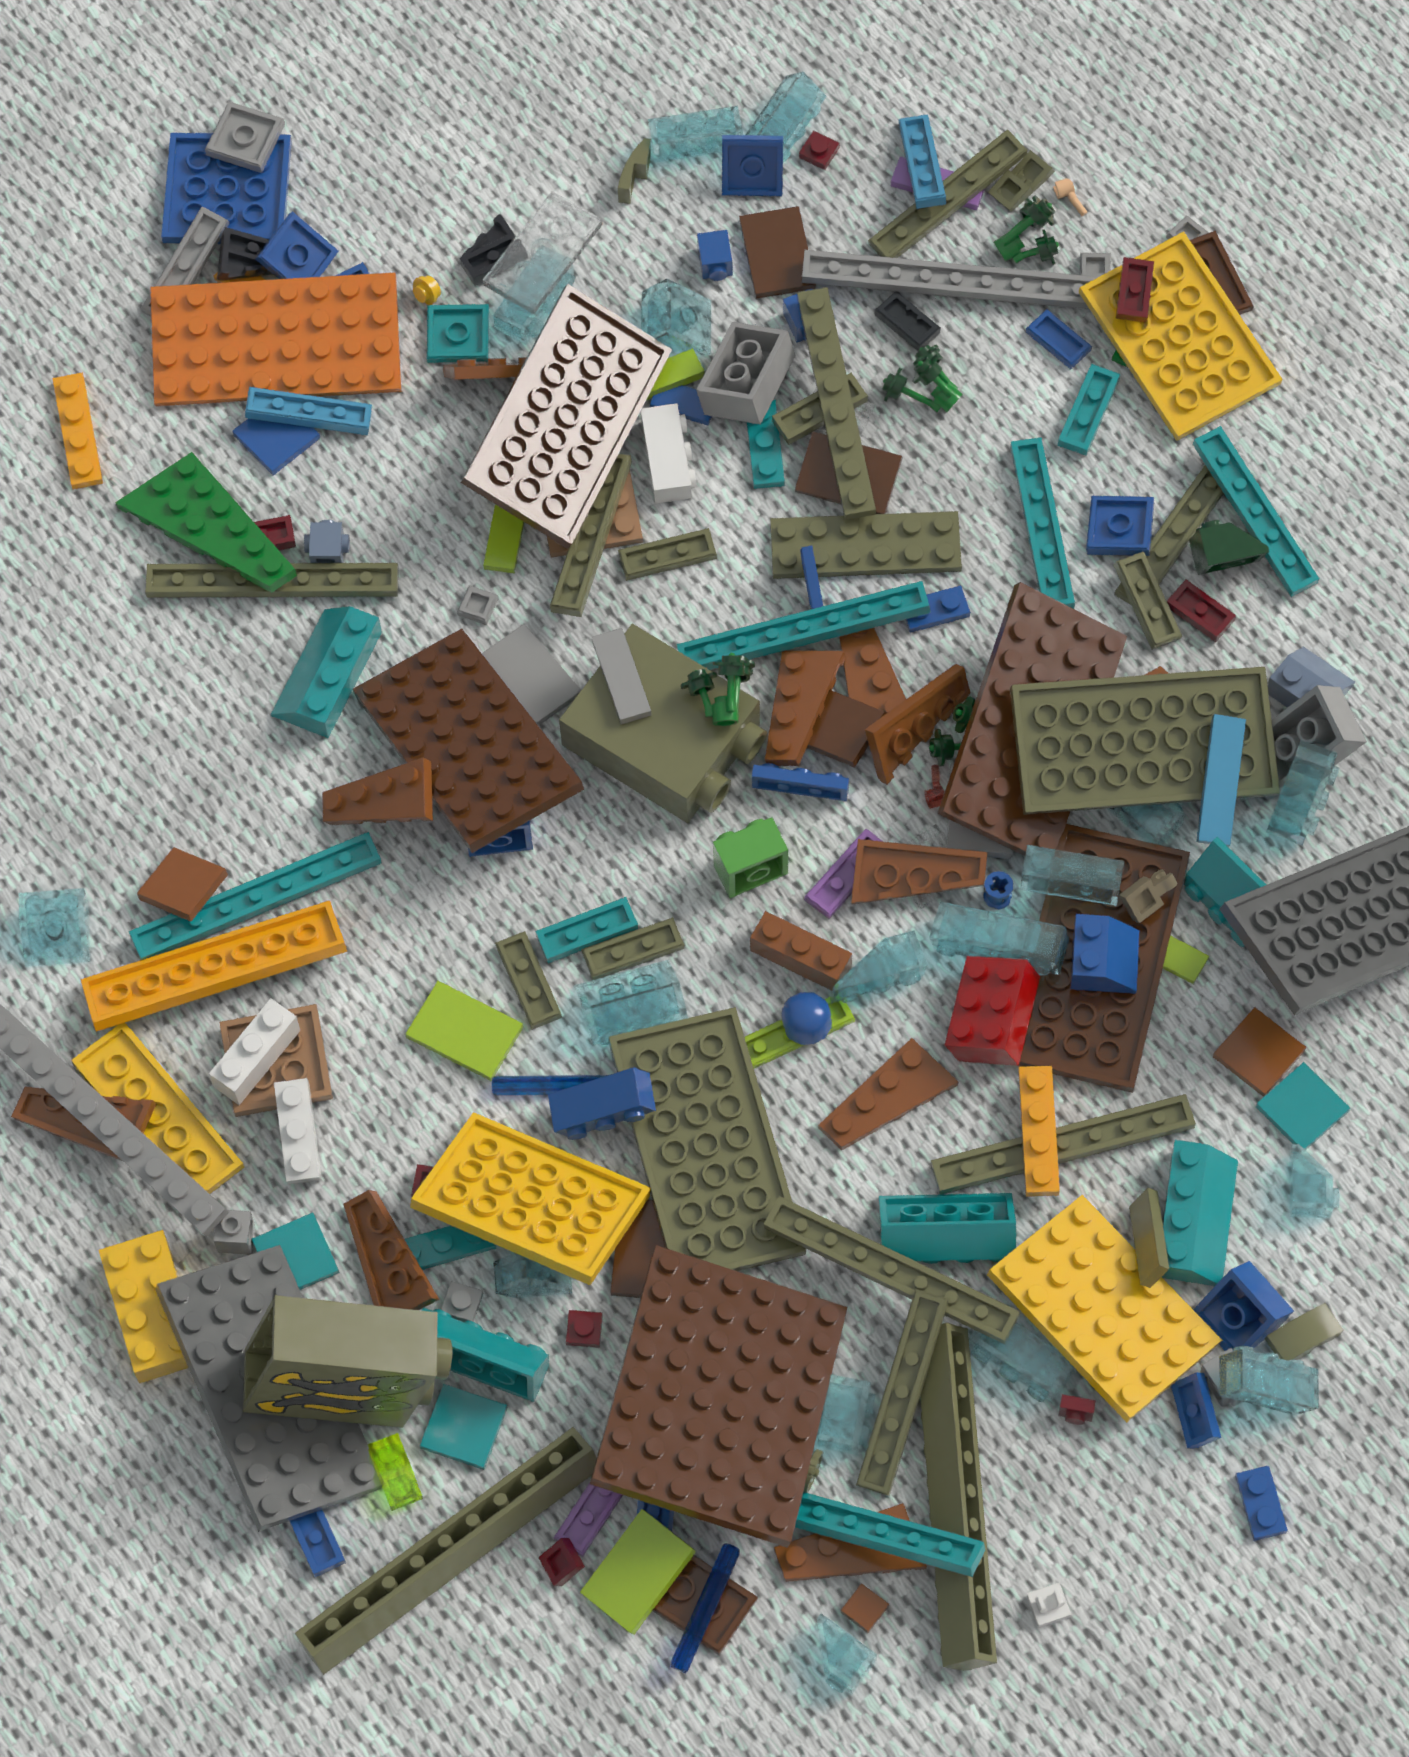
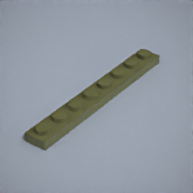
M828 287L797 292L798 305L844 518L848 520L876 515V507Z
M290 563L295 568L297 576L271 593L243 578L241 573L228 566L225 568L219 564H147L145 593L147 598L398 597L399 567L398 563Z
M1186 1094L1057 1127L1058 1164L1194 1129L1196 1123ZM1022 1137L931 1160V1168L939 1194L942 1195L1024 1173Z
M778 1196L763 1224L764 1229L911 1300L913 1299L915 1289L948 1298L949 1302L945 1316L1003 1344L1006 1343L1020 1316V1311L781 1196Z

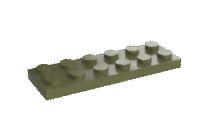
M958 511L876 514L845 520L844 516L770 518L773 579L805 578L800 549L806 546L813 547L818 577L961 572L962 569Z

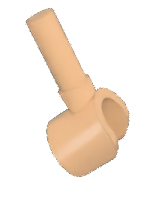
M1065 178L1055 182L1053 189L1058 199L1068 197L1081 217L1088 213L1078 200L1073 182L1070 179Z

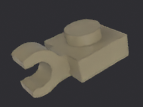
M1160 869L1151 878L1143 876L1119 896L1132 920L1141 923L1164 905L1160 896L1173 889L1178 883L1172 873L1166 875L1165 871Z

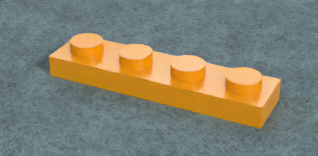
M83 372L52 378L72 489L103 484Z
M1052 1066L1019 1067L1026 1197L1059 1196L1060 1186Z

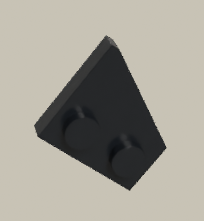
M501 214L493 219L494 225L486 234L482 232L475 240L474 245L468 248L459 258L462 268L474 286L529 260L527 251Z
M225 227L221 235L217 280L223 281L273 275L255 259L269 239Z

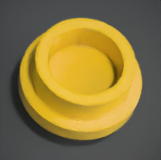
M429 275L425 277L419 276L413 281V294L419 302H425L427 305H433L437 302V298L441 295V289L433 277Z

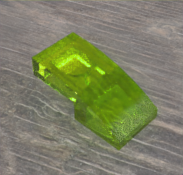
M395 1433L367 1444L370 1457L391 1511L422 1500V1493L399 1434Z

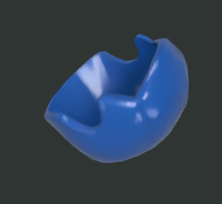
M800 992L788 998L784 1003L781 1017L786 1035L790 1040L801 1045H809L826 1038L832 1026L829 1005L825 999L814 992Z

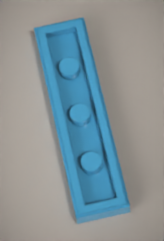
M928 114L898 119L916 209L945 205L946 195Z
M249 387L245 418L368 435L372 404Z
M1218 714L1212 716L1196 839L1198 843L1210 844L1218 837L1228 847L1231 844L1246 719Z

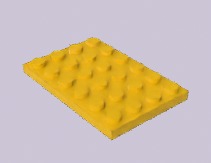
M1184 231L1134 258L1154 261L1146 323L1115 318L1122 265L1079 288V294L1176 441L1282 383V377Z
M473 1112L411 1198L410 1208L591 1285L650 1197L651 1188Z
M1083 1195L1078 1197L1010 1252L987 1273V1276L1126 1423L1201 1361L1222 1341L1162 1277L1151 1288L1140 1285L1135 1249Z

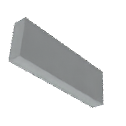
M619 628L592 636V643L620 724L651 716V709L623 629Z

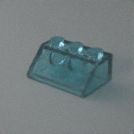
M669 960L574 985L593 1045H608L609 1036L688 1018L681 985Z

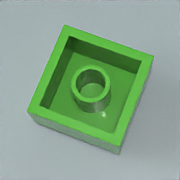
M773 817L766 820H754L746 828L735 833L733 831L725 832L716 841H713L714 868L729 899L788 874V848Z

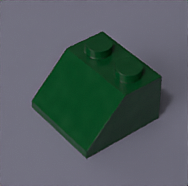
M1220 520L1202 523L1201 528L1196 529V533L1189 539L1198 575L1256 563L1269 553V548L1266 544L1230 522L1220 524Z

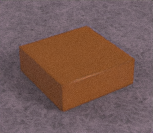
M861 1583L843 1606L841 1613L865 1632L869 1633L887 1610L889 1603Z

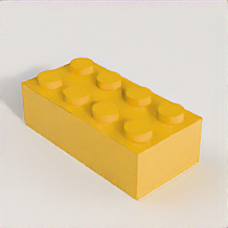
M160 1230L100 1249L99 1254L132 1368L139 1384L187 1369L188 1366L155 1290L158 1283L178 1277L164 1231Z

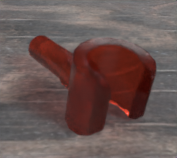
M937 764L931 766L933 788L924 791L929 809L940 806L944 796V790L940 783L939 765Z

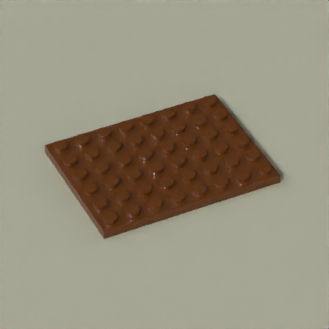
M656 1245L652 1253L590 1485L788 1548L797 1520L848 1307Z

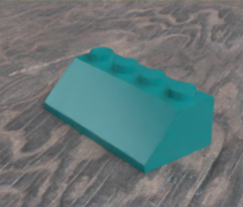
M351 606L324 609L271 716L329 738L382 634L379 617Z
M1216 837L1186 873L1185 891L1193 901H1201L1208 908V914L1211 919L1219 925L1223 923L1231 931L1230 934L1233 940L1239 946L1244 947L1245 945L1219 909L1225 902L1267 884L1222 840Z
M1176 1139L1174 1141L1162 1221L1169 1270L1162 1278L1216 1286L1224 1275L1238 1160L1208 1144Z
M1012 1193L879 1196L880 1244L914 1261H923L928 1264L948 1260H956L960 1263H970L974 1260L999 1262L1016 1248V1217Z
M423 1308L421 1310L438 1312L437 1337L448 1338L452 1343L450 1371L531 1402L535 1401L549 1368V1354H546L541 1347L533 1344L522 1345L514 1342L512 1337L501 1332L496 1334L490 1333L472 1321H458L453 1319L449 1313L440 1309L432 1311Z

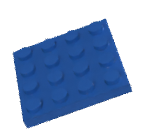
M170 133L161 235L162 242L180 244L201 207L229 221L227 228L270 240L286 218L292 145L291 135L280 134L263 172L260 173L207 156L205 149L213 133Z

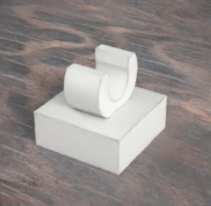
M1060 1582L1027 1593V1599L1038 1628L1071 1617L1072 1614Z

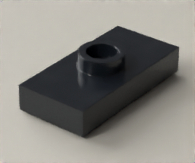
M897 291L875 309V316L917 351L927 346L940 334L941 327Z

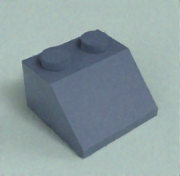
M1303 646L1289 654L1271 675L1268 682V694L1288 708L1317 685L1340 687L1345 696L1353 687L1355 681Z

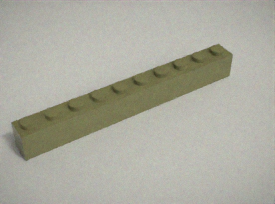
M946 1322L941 1326L921 1391V1420L923 1422L924 1454L927 1470L926 1483L929 1494L931 1527L980 1540L985 1544V1552L973 1577L935 1567V1587L937 1591L938 1622L941 1639L940 1651L943 1667L967 1671L997 1663L968 1328Z
M572 1427L296 1631L295 1635L305 1652L322 1674H326L592 1476L596 1455L591 1446Z

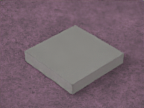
M228 101L205 149L206 155L262 173L285 126V121L283 118Z

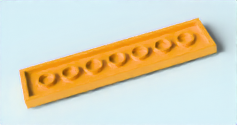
M329 900L80 980L92 1022L97 1032L347 952Z

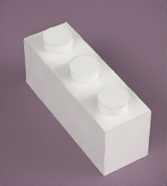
M677 403L642 408L641 424L655 504L692 499L691 488L697 487L695 470L688 469L687 461L692 460L690 441L684 442L682 433H687L685 414L679 415Z
M270 998L210 1071L209 1076L213 1087L240 1105L300 1032L297 1016Z
M307 1078L274 1082L286 1182L290 1185L322 1180L309 1081Z

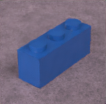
M635 1067L548 1094L554 1132L567 1136L569 1140L585 1138L587 1132L593 1130H611L616 1127L615 1123L622 1121H640L645 1118L644 1114L656 1111L650 1073Z

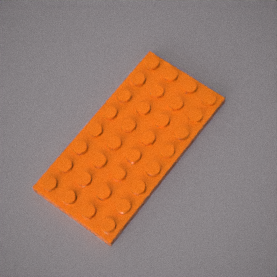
M396 272L150 287L155 406L247 401L249 387L317 397L402 392Z

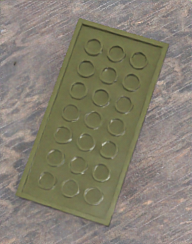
M1265 666L1017 684L1010 687L1023 815L1201 801L1211 720L1214 714L1246 719L1236 798L1275 796L1280 793Z
M736 1007L609 1036L608 1043L617 1072L635 1067L650 1073L656 1111L644 1114V1119L631 1122L648 1186L651 1188L650 1193L665 1247L735 1271L806 1255V1248L764 1229L763 1224L778 1196L791 1202L792 1199Z

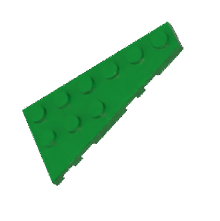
M193 452L115 502L117 508L121 511L129 512L138 517L139 521L147 526L153 525L162 530L169 538L201 555L206 554L215 559L217 564L225 568L227 566L241 573L243 578L271 593L297 576L296 570Z

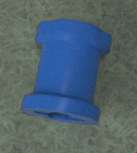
M996 871L987 876L984 884L985 892L983 898L989 907L999 910L1010 904L1014 883L1007 873Z

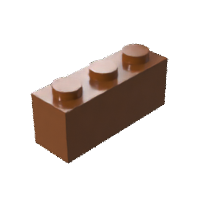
M767 911L764 912L750 937L751 952L835 993L839 991L852 967L851 952Z

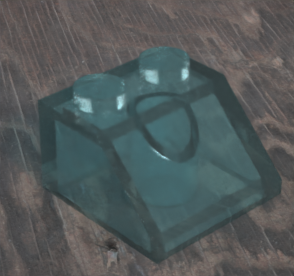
M665 279L642 291L641 330L671 348L670 355H677L692 348L696 355H710L711 300L680 284Z
M84 888L19 893V925L25 967L90 962L89 901Z

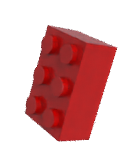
M980 956L966 957L945 1041L946 1048L958 1061L1019 1066L1040 980V975L1028 960Z

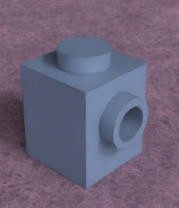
M333 520L310 522V534L304 535V551L309 553L310 563H343L344 553H349L350 537L349 534H344L342 522H335Z

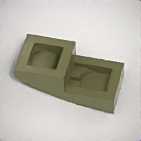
M644 138L628 158L618 183V203H631L635 178L647 180L651 159V139Z
M1030 150L1012 171L1007 170L988 193L1012 212L1045 183L1055 171Z
M1326 1303L1270 1333L1265 1337V1340L1284 1367L1306 1356L1314 1348L1338 1337L1344 1330Z

